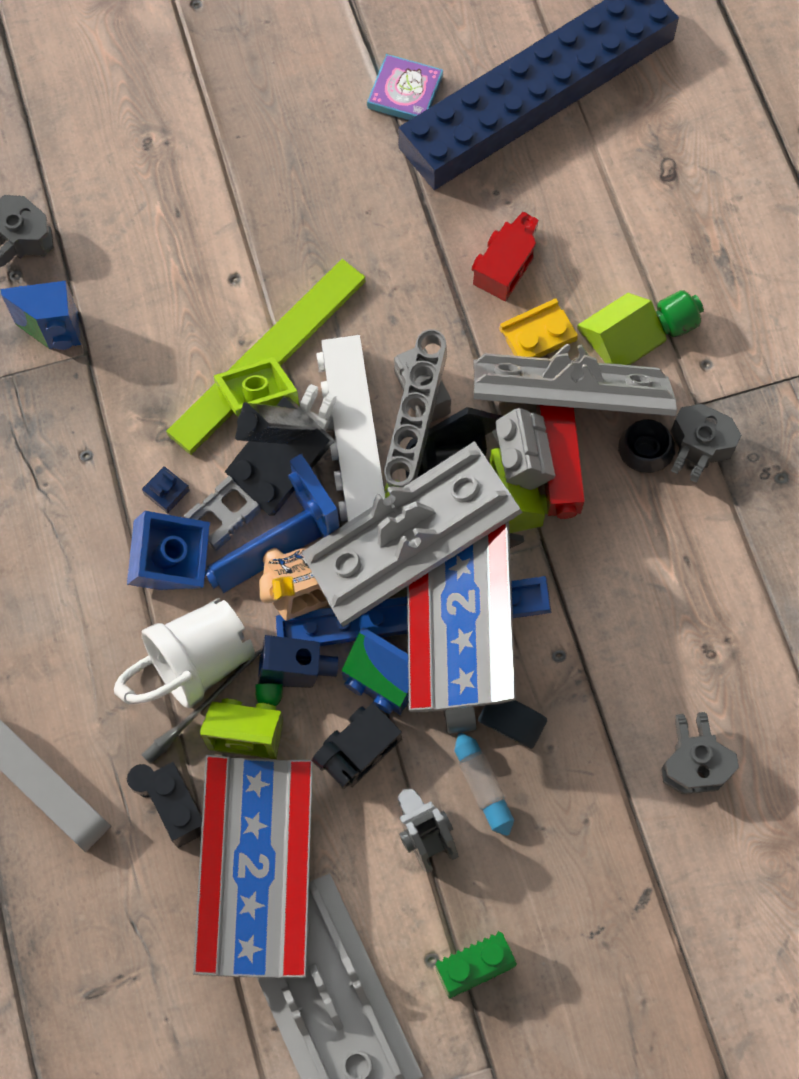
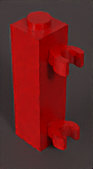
M536 404L537 414L544 418L545 433H547L555 471L554 479L545 483L548 516H557L560 519L573 518L577 514L582 513L585 502L574 408Z

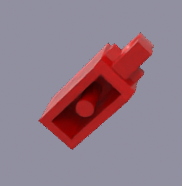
M522 212L512 224L505 222L500 231L495 230L492 233L487 244L489 248L484 255L479 254L472 265L471 271L474 272L473 285L505 302L507 301L534 259V248L536 245L534 234L539 222L537 218Z

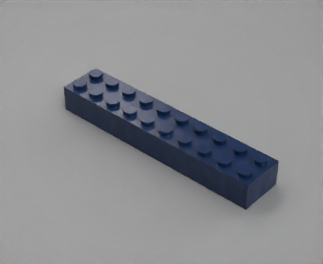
M603 0L399 126L398 148L435 191L673 41L679 17L663 0Z

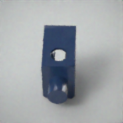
M265 635L259 654L258 684H282L283 687L311 688L314 686L318 676L337 677L338 656L320 655L319 642Z

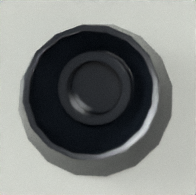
M643 419L635 422L622 433L619 439L618 452L622 461L631 469L642 473H653L663 470L671 463L675 455V442L670 431L662 423Z

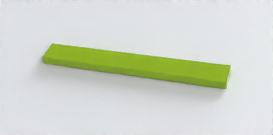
M341 259L228 371L275 357L279 365L282 366L366 282L365 276L344 259ZM214 383L166 432L172 440L192 455L234 411L217 384Z

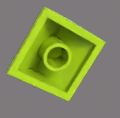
M626 293L577 325V329L607 364L631 365L667 340L652 300L631 293Z

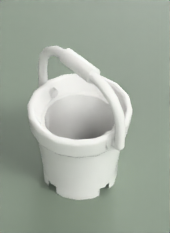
M217 598L209 604L165 625L156 623L143 629L142 640L149 656L135 663L118 678L115 683L114 694L126 704L131 705L146 703L171 692L184 707L192 708L204 698L205 691L241 664L254 657L253 644L251 639L242 643L241 640L244 639L242 630L245 627L229 604L224 600L220 602V598ZM153 663L166 685L154 691L137 695L125 683L137 672Z

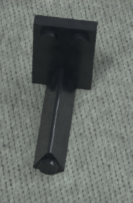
M285 396L277 406L243 403L241 414L237 419L238 426L235 439L248 442L224 471L269 516H275L295 491L288 477L292 473L289 460L302 454L311 469H313L335 441L290 397Z

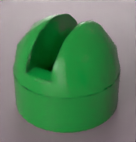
M255 684V698L258 703L274 706L280 703L283 696L282 684Z

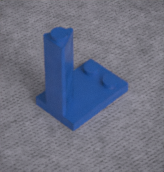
M302 454L289 460L292 473L288 477L295 488L296 498L304 510L207 566L208 569L205 570V577L213 589L219 586L221 591L225 593L263 571V557L272 548H277L283 554L303 548L320 537L323 539L340 528L337 507Z

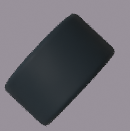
M513 700L485 705L478 721L511 740L533 749L547 723V718L532 708Z

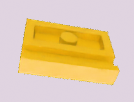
M556 298L500 323L499 328L501 333L504 334L514 356L541 358L562 348L565 344L577 341L578 338L577 332L564 310H561Z

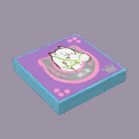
M386 54L368 98L367 109L411 120L432 106L443 77V69Z

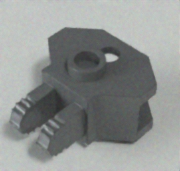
M3 195L0 198V246L3 244L0 248V268L6 265L7 262H10L15 256L20 259L24 255L45 256L54 248L52 229L47 224L46 214L25 196Z
M704 404L681 407L671 429V433L679 446L678 457L671 471L678 474L685 464V459L697 463V466H694L690 480L697 483L704 468H708L710 463L731 459L742 436L733 419ZM707 418H713V419H715L717 425L714 424V423H712V422H710V421H708V420H706V419H707Z
M697 712L696 725L699 737H689L688 722L684 714H678L675 717L678 742L675 745L676 751L662 766L661 772L663 783L681 794L718 791L739 768L737 754L718 743L716 735H711L708 715L705 712ZM698 773L703 774L704 778H701Z
M412 788L403 789L398 795L399 798H397L402 809L403 816L399 818L404 830L399 833V836L407 852L414 851L425 873L433 871L428 858L445 850L451 860L458 858V852L450 833L453 827L444 811L440 812L431 801L424 804L418 792L412 790Z

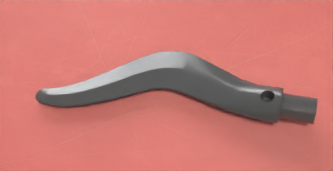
M260 650L255 652L253 658L243 663L194 712L177 726L155 739L154 743L141 754L145 760L152 764L164 752L166 753L172 742L190 722L259 656Z

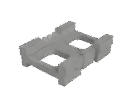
M228 476L215 488L214 494H210L203 501L202 505L199 503L184 515V518L200 520L207 513L211 512L222 522V526L208 537V542L217 552L231 539L229 534H234V530L239 529L238 526H243V521L248 524L261 512V508L256 501ZM232 491H237L247 501L235 513L231 512L222 503V500Z

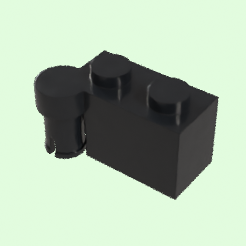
M373 702L366 709L363 706L358 708L348 719L350 724L341 733L338 730L334 731L324 741L323 746L311 760L321 771L326 770L341 785L342 789L349 785L353 788L402 740V731Z
M174 762L156 771H153L150 766L145 764L135 765L130 769L127 775L129 787L133 792L142 797H151L172 842L177 848L201 836L202 815Z

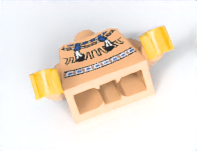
M272 548L263 557L264 572L259 580L260 599L266 604L273 603L285 621L329 605L302 554V551L306 550L303 548L283 554L277 548Z

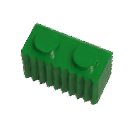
M497 931L496 936L491 934L489 939L484 937L483 942L477 941V944H471L470 948L464 947L463 952L457 950L456 955L451 953L449 958L444 956L443 961L437 960L435 970L448 998L451 999L515 968L517 963L503 933Z

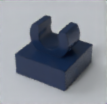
M165 466L142 488L143 494L167 514L190 491L189 486Z

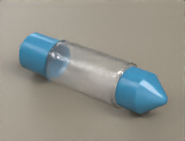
M459 733L454 751L480 810L484 812L492 831L508 836L511 832L514 818L505 801L506 797L485 753L481 751L477 740L464 733Z

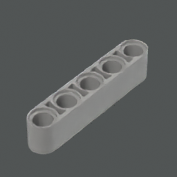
M435 329L423 331L416 340L384 469L389 487H404L418 477L447 359L445 337ZM429 344H436L440 347V350L434 354H428L423 351L424 347ZM421 375H429L433 378L432 382L425 386H421L415 381ZM413 406H421L425 409L424 414L420 417H411L407 413ZM407 437L415 438L418 441L412 449L401 448L400 442ZM398 469H405L410 474L406 480L398 482L392 479L393 472Z
M0 720V770L83 851L87 852L111 825Z

